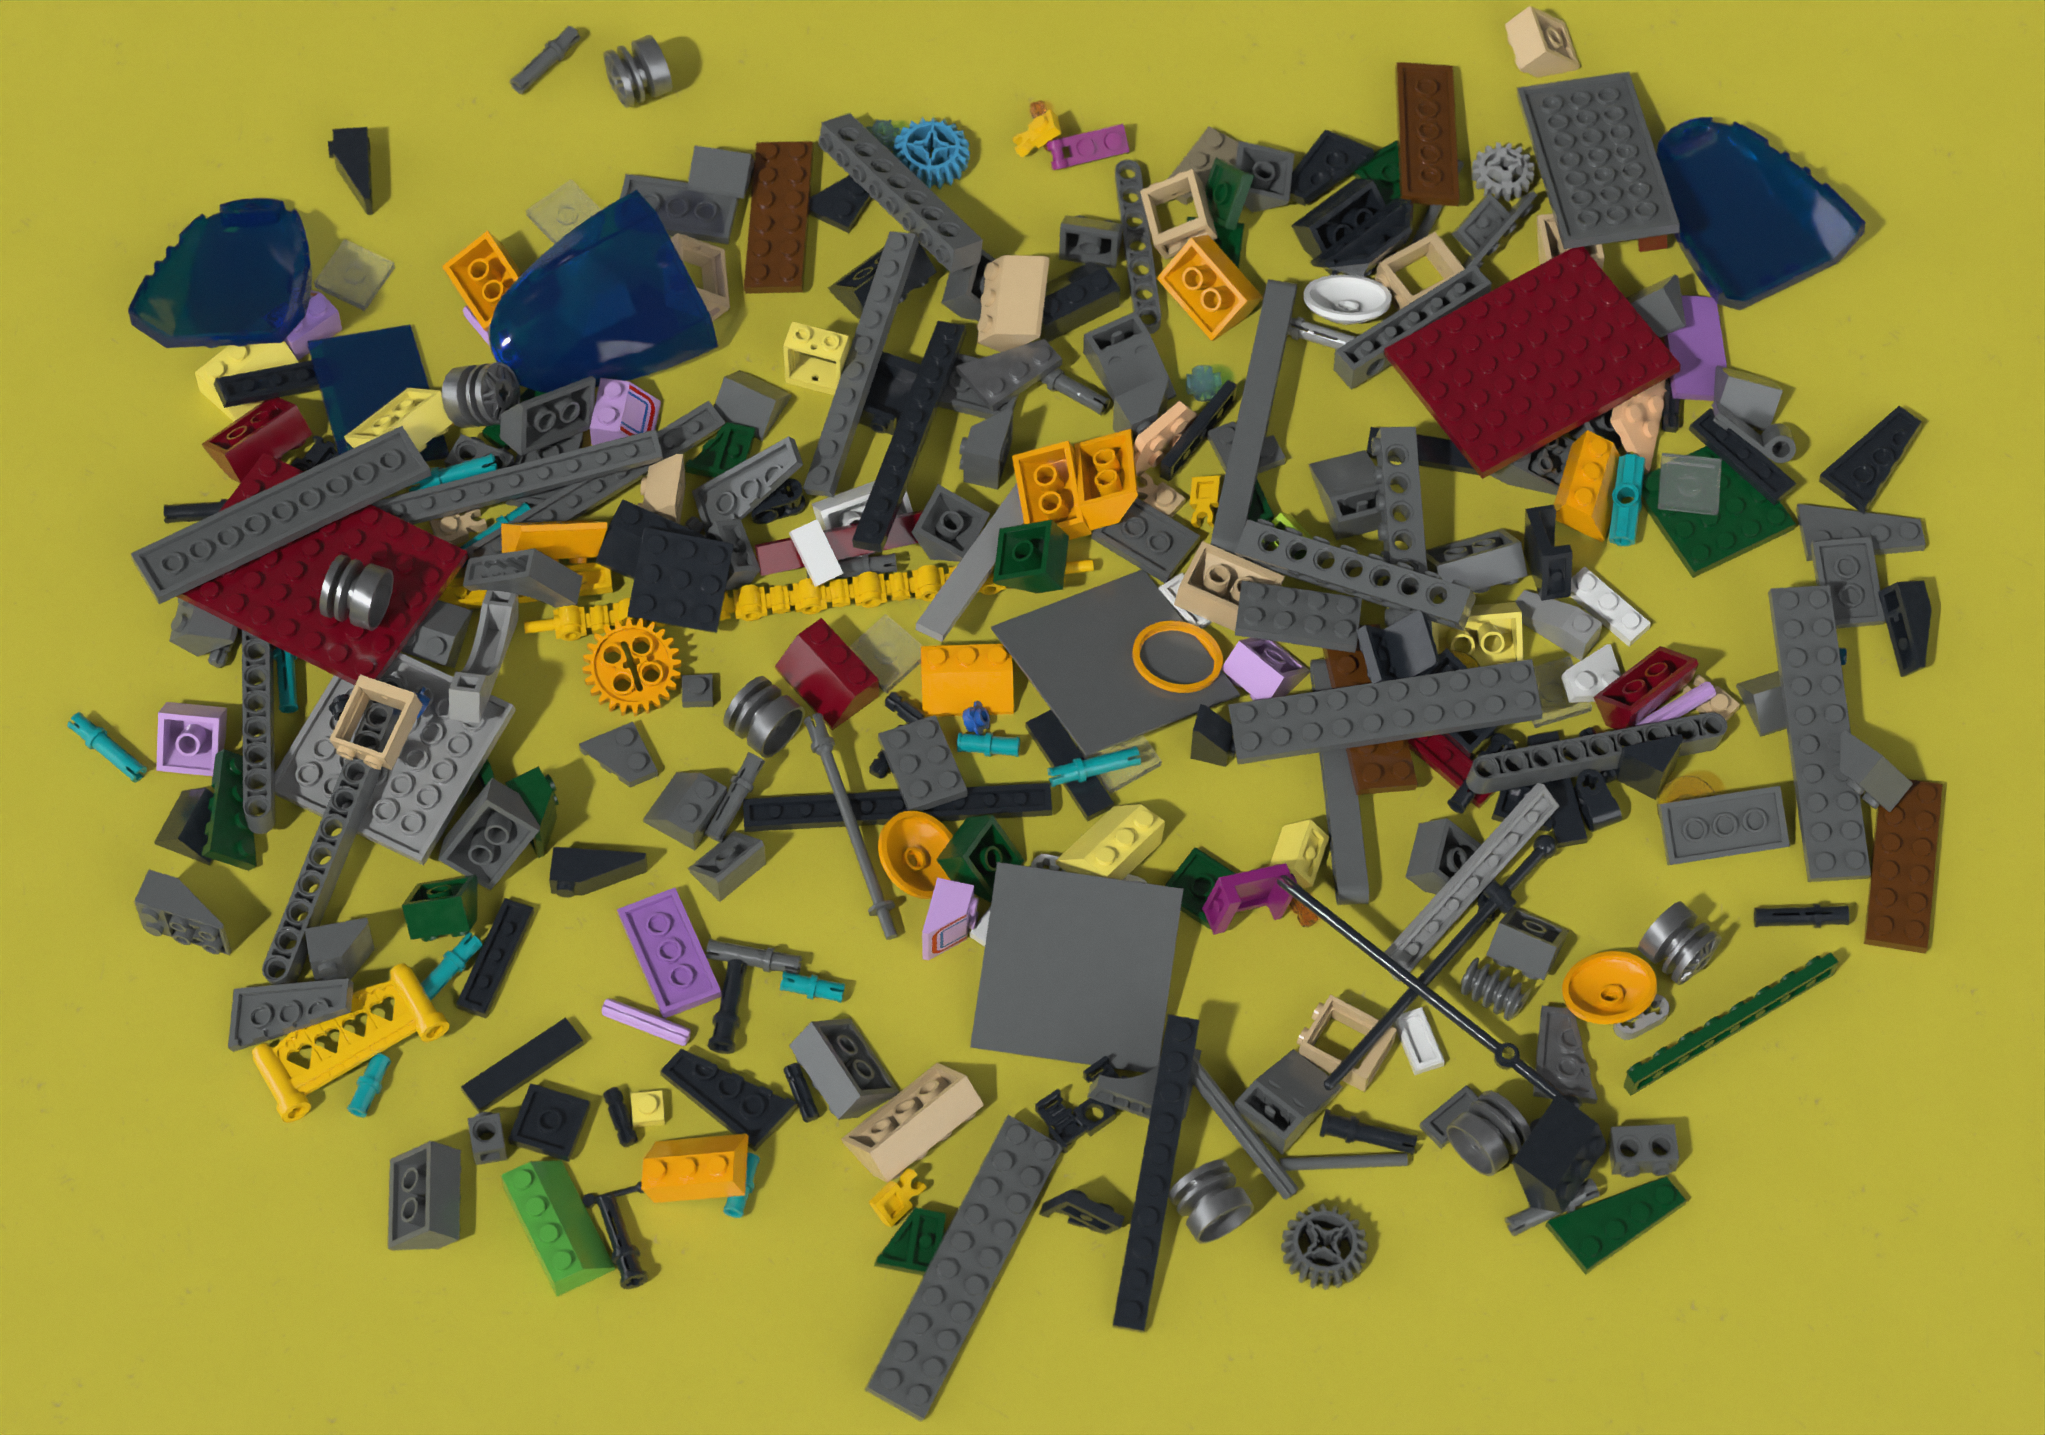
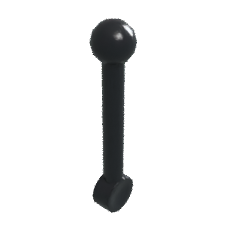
M639 1181L636 1186L598 1196L586 1194L583 1197V1204L586 1208H592L597 1199L606 1194H615L616 1197L634 1192L645 1193L641 1189L642 1181Z

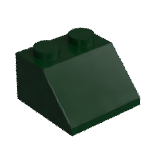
M1053 520L1000 528L993 582L997 585L1036 594L1062 590L1069 536Z
M538 766L505 783L507 787L519 793L540 826L539 832L530 842L537 857L540 858L545 854L557 820L555 806L559 805V802L554 793L557 789L549 774L544 776Z
M993 815L966 818L936 859L951 881L974 885V894L990 903L992 902L997 862L1022 865L1024 862V858Z
M469 875L418 883L402 904L410 940L421 939L427 942L439 938L440 935L451 934L452 937H460L468 934L477 921V876Z

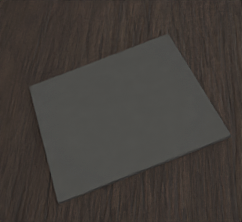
M1139 570L991 626L992 631L1085 756L1198 713L1200 704L1211 708L1240 696V693L1222 670L1218 678L1210 686L1190 693H1176L1163 690L1148 682L1138 672L1132 658V649L1138 634L1146 627L1157 622H1184L1144 570ZM1170 630L1156 633L1144 642L1140 650V658L1144 666L1156 677L1170 683H1197L1206 679L1214 668L1213 658L1196 636L1182 631Z
M997 862L970 1048L1087 1065L1094 1064L1106 1055L1109 1058V1065L1115 1069L1147 1073L1155 1068L1160 1059L1183 889Z

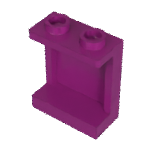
M1283 863L1219 877L1202 908L1213 935L1224 933L1234 914L1240 911L1267 906L1274 920L1281 919L1293 896L1277 884V879L1288 887L1293 888L1280 877L1285 875L1297 884L1296 878L1290 873L1287 864Z

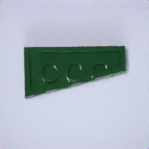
M223 749L215 755L211 784L215 791L214 797L209 799L208 809L212 813L210 822L206 824L205 835L208 836L207 845L203 846L202 856L249 871L257 866L254 832L248 828L243 809V756Z
M1666 1176L1546 1222V1227L1586 1275L1685 1206L1687 1200Z

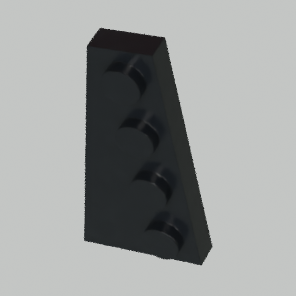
M1898 406L1820 474L1819 482L1862 514H1865L1920 431L1922 422L1901 406Z
M680 1049L660 1070V1075L732 1134H747L748 1147L753 1151H756L797 1108V1102L789 1098L779 1097L773 1094L772 1090L763 1086L758 1087L745 1081L744 1077L735 1073L730 1074L721 1070L716 1064L684 1049Z

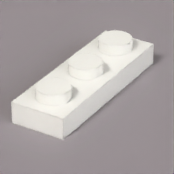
M1585 566L1571 578L1570 597L1597 620L1602 622L1607 629L1628 647L1650 629L1651 623Z

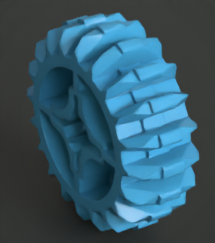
M934 116L930 122H926L922 117L920 124L911 121L909 128L902 127L901 135L896 136L892 149L893 155L929 189L932 185H937L941 189L943 183L951 186L953 178L960 180L962 172L966 171L968 160L970 159L969 142L965 139L963 130L957 131L955 123L948 126L946 119L937 122ZM933 148L932 157L929 158V155L931 154V149Z

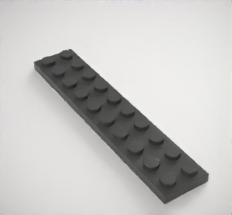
M400 426L131 553V558L158 604H161L431 476L430 468L403 426Z
M1830 585L1771 588L1768 596L1808 882L1868 879L1871 876L1860 795L1846 785L1849 779L1840 772V736L1844 729L1850 734L1851 731Z
M1532 659L1389 680L1376 684L1369 683L1229 704L1238 765L1542 719V709Z
M1010 1115L1004 1119L864 1389L865 1391L920 1422L925 1418L1062 1150L1059 1143Z

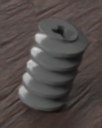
M1476 957L1467 968L1461 980V993L1466 996L1472 992L1473 1001L1478 1002L1483 998V1007L1489 1008L1494 1004L1493 1012L1496 1015L1505 1010L1504 1019L1507 1021L1512 1020L1523 1008L1531 989L1522 994L1521 982L1511 988L1512 977L1508 976L1501 982L1499 980L1501 971L1498 969L1492 975H1489L1490 964L1487 963L1479 969V958Z

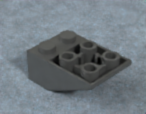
M1136 311L1084 334L1083 353L1113 402L1115 397L1167 374L1151 335ZM1170 378L1168 387V400L1176 397L1177 395L1170 381Z
M1562 435L1490 476L1507 485L1557 495L1570 448L1574 441Z
M1366 450L1309 464L1312 477L1336 540L1378 530V524L1382 523L1381 512L1376 511V495L1380 494L1379 484L1374 483L1375 465Z
M149 869L134 900L145 931L154 936H161L163 934L173 937L175 941L183 945H190L192 943L201 946L212 954H219L221 952L230 955L231 948L224 925L178 878Z
M1293 1049L1255 1079L1236 1100L1235 1108L1257 1136L1283 1155L1340 1092L1342 1086L1338 1084L1333 1090H1326L1323 1083L1329 1076Z

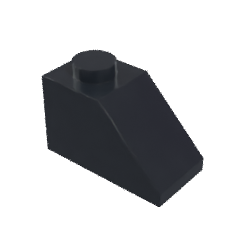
M1200 704L1193 728L1190 759L1226 767L1228 757H1234L1236 753L1232 726L1208 706Z

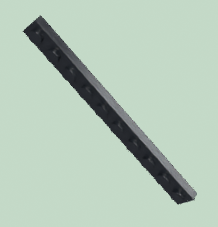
M937 321L853 536V548L883 552L965 339L966 325Z
M1050 783L966 787L968 790L967 797L921 811L935 817L940 822L961 821L969 817L993 815L995 819L1052 816ZM900 791L847 793L858 826L885 825L895 815L908 811ZM834 794L743 800L745 832L846 827Z
M1168 1014L1112 1328L1140 1333L1145 1332L1200 1024L1198 1019Z

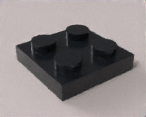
M530 1083L509 1136V1144L569 1162L590 1110V1101Z

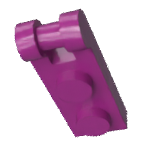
M1123 124L1046 143L1048 151L1051 150L1053 158L1051 162L1052 170L1130 152ZM1069 146L1071 157L1064 158L1062 147Z

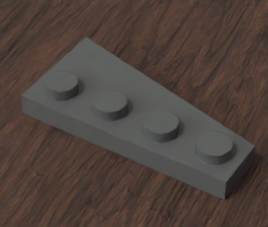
M788 436L692 490L705 534L715 521L742 520L803 465L795 439Z
M1797 504L1796 513L1806 561H1813L1810 547L1812 541L1871 536L1874 555L1924 551L1926 543L1920 519L1867 512L1862 514L1859 511Z
M349 978L234 989L228 1048L235 1052L350 1013L354 982Z

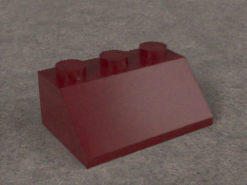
M274 398L263 401L202 443V446L230 479L241 483L263 453L281 460L282 455L289 450H294L304 445L305 439L313 433L297 405L281 398Z
M822 618L799 633L775 665V669L816 714L821 713L823 715L824 723L832 731L879 697V679Z
M1662 646L1656 648L1593 697L1605 725L1615 730L1635 727L1640 720L1648 714L1655 712L1662 703L1670 697L1677 695L1684 686L1691 682L1699 665L1697 659Z

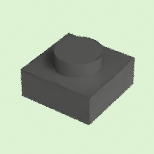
M712 674L682 675L683 708L713 707Z

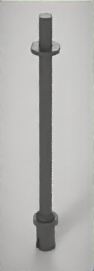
M821 713L813 714L816 727L810 716L804 719V724L812 741L810 747L813 753L821 757L874 904L868 909V913L870 916H878L886 940L894 939L898 934L890 911L895 908V903L892 900L885 901L832 754L835 741L832 737H829L823 715Z

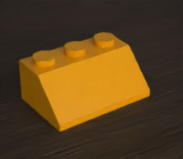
M488 231L442 266L485 331L521 324L544 306L503 244Z
M1209 235L1192 237L1157 277L1159 282L1211 341H1215L1244 320L1264 298Z
M1131 429L1074 444L1079 508L1089 530L1119 523L1138 496Z
M1587 430L1572 443L1554 502L1556 521L1600 542L1605 540L1612 516V493L1616 486L1620 456L1613 442Z
M1069 440L1012 456L1024 524L1053 520L1069 536V540L1093 533L1092 530H1089L1079 508L1075 451Z
M574 520L501 523L502 553L535 548L559 562V559L569 558V563L571 564L587 563L588 557L598 556L607 531V522Z
M1003 644L921 646L922 711L925 713V717L934 715L963 716V711L973 707L975 701H980L989 715L1014 714L1012 656Z
M737 1134L656 1141L643 1159L641 1189L654 1203L745 1196L748 1135Z

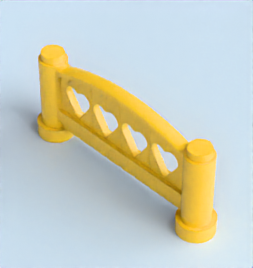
M405 963L398 964L391 969V979L389 981L353 992L350 1013L291 1032L275 1047L269 1046L268 1043H262L252 1050V1059L278 1103L277 1112L284 1122L297 1121L310 1111L311 1104L306 1095L416 1031L423 1042L434 1041L448 1031L450 1025L443 1013L437 1012L411 967H408ZM387 997L394 998L393 1020L389 1021L371 1013L372 1006L382 1004L383 1000ZM360 1013L367 1014L364 1037L343 1028L344 1023L347 1020H354ZM332 1029H338L337 1053L317 1046V1038L327 1036L328 1032ZM304 1045L312 1047L309 1069L288 1061V1056L292 1052H299Z

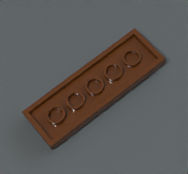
M1397 62L1395 80L1400 199H1411L1413 204L1458 206L1460 198L1453 66Z
M813 141L756 142L744 279L746 294L803 293L809 202L814 160Z
M1380 624L1368 625L1381 629ZM1357 638L1355 653L1323 648L1332 689L1372 683L1367 675L1368 668L1364 655L1359 648V638ZM1407 739L1346 748L1356 795L1412 791L1418 786Z
M1908 779L1913 785L1891 812H1888L1880 805L1877 808L1864 944L1926 954L1943 784Z

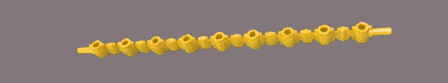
M1092 559L1066 562L1065 574L1094 571ZM925 565L918 570H912L911 578L907 577V572H896L889 574V580H884V574L864 572L857 577H852L853 584H848L847 579H835L829 581V587H825L824 583L815 587L811 578H806L798 583H793V591H788L787 586L777 585L769 587L770 593H765L764 587L744 585L738 590H733V597L728 598V593L725 592L720 621L731 619L730 613L735 612L736 619L755 621L762 616H767V609L772 608V614H784L790 612V606H795L796 613L802 612L803 614L812 615L827 609V602H832V607H845L850 605V600L855 599L856 606L862 605L865 608H874L881 603H887L888 595L892 596V601H903L910 599V593H915V599L932 601L957 566L948 568L949 573L944 574L943 567L937 568L934 565ZM993 570L977 593L993 595L1000 592V590H1006V587L993 582ZM630 598L622 599L618 603H612L613 610L608 611L607 605L589 607L590 613H585L584 606L570 605L559 607L553 610V619L524 622L525 634L555 630L556 639L574 641L581 636H587L586 629L592 628V634H603V626L606 625L609 628L610 626H615V620H618L621 626H626V620L629 618L627 614ZM630 618L632 625H637L639 619ZM643 620L644 627L647 628V622L651 621ZM654 622L655 627L667 626V624Z

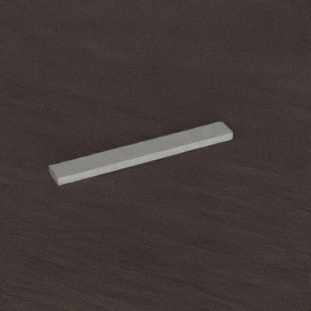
M1017 483L919 618L915 630L943 642L995 568L999 529L1024 525Z
M1537 783L1384 953L1409 972L1417 965L1559 807V804L1544 784ZM1391 974L1394 980L1400 981L1394 975Z

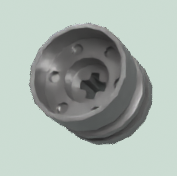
M651 35L632 41V55L623 45L617 47V54L612 49L604 52V62L609 83L619 101L626 108L634 105V98L639 103L644 102V87L652 97H657L672 90V80L666 60L659 45Z
M500 362L455 367L446 375L442 386L444 410L450 421L455 426L461 428L500 425L501 414L520 403L519 382L508 365Z
M342 554L337 556L332 562L322 586L319 605L320 613L328 618L335 616V619L341 622L350 617V623L354 626L371 631L375 630L381 623L390 602L393 589V572L388 568L375 564H369L364 569L363 562L358 559L351 560L350 557Z
M760 676L748 682L737 693L725 712L723 723L729 730L735 731V735L739 738H747V745L758 754L768 758L778 753L793 738L802 724L805 710L789 696H781V689L772 685V682L766 677Z
M1681 901L1674 903L1657 918L1638 945V950L1654 964L1667 957L1662 971L1666 975L1673 973L1671 979L1678 985L1685 983L1709 962L1722 939L1716 931L1709 932L1710 926L1705 922L1692 929L1697 915Z
M1489 1090L1484 1091L1479 1096L1478 1101L1470 1104L1469 1112H1462L1447 1126L1446 1133L1455 1151L1467 1164L1483 1175L1493 1176L1508 1162V1154L1513 1155L1519 1152L1521 1146H1523L1531 1134V1129L1515 1106L1500 1094Z
M1214 1160L1192 1170L1182 1177L1169 1192V1199L1172 1204L1177 1206L1178 1213L1181 1216H1189L1186 1220V1226L1200 1244L1215 1241L1229 1234L1247 1220L1254 1210V1205L1244 1189L1234 1187L1236 1177L1234 1174L1229 1173L1230 1168L1224 1160Z

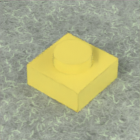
M662 1091L631 1093L633 1127L665 1125Z

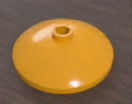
M1162 621L1146 627L1136 637L1132 649L1133 662L1138 672L1154 686L1170 692L1190 693L1205 689L1218 678L1223 665L1222 651L1216 640L1205 630L1181 621ZM1174 630L1196 636L1213 658V671L1206 679L1197 683L1175 684L1164 681L1153 675L1142 663L1140 658L1142 645L1150 636L1162 631Z
M920 811L901 812L887 821L881 830L878 841L880 861L888 877L902 891L916 898L932 899L937 877L950 880L936 859L953 835L943 823L929 814Z
M1620 951L1601 952L1582 959L1568 971L1562 985L1563 999L1567 1008L1582 1020L1595 1024H1618L1640 1015L1650 1006L1657 992L1656 976L1652 967L1636 955Z

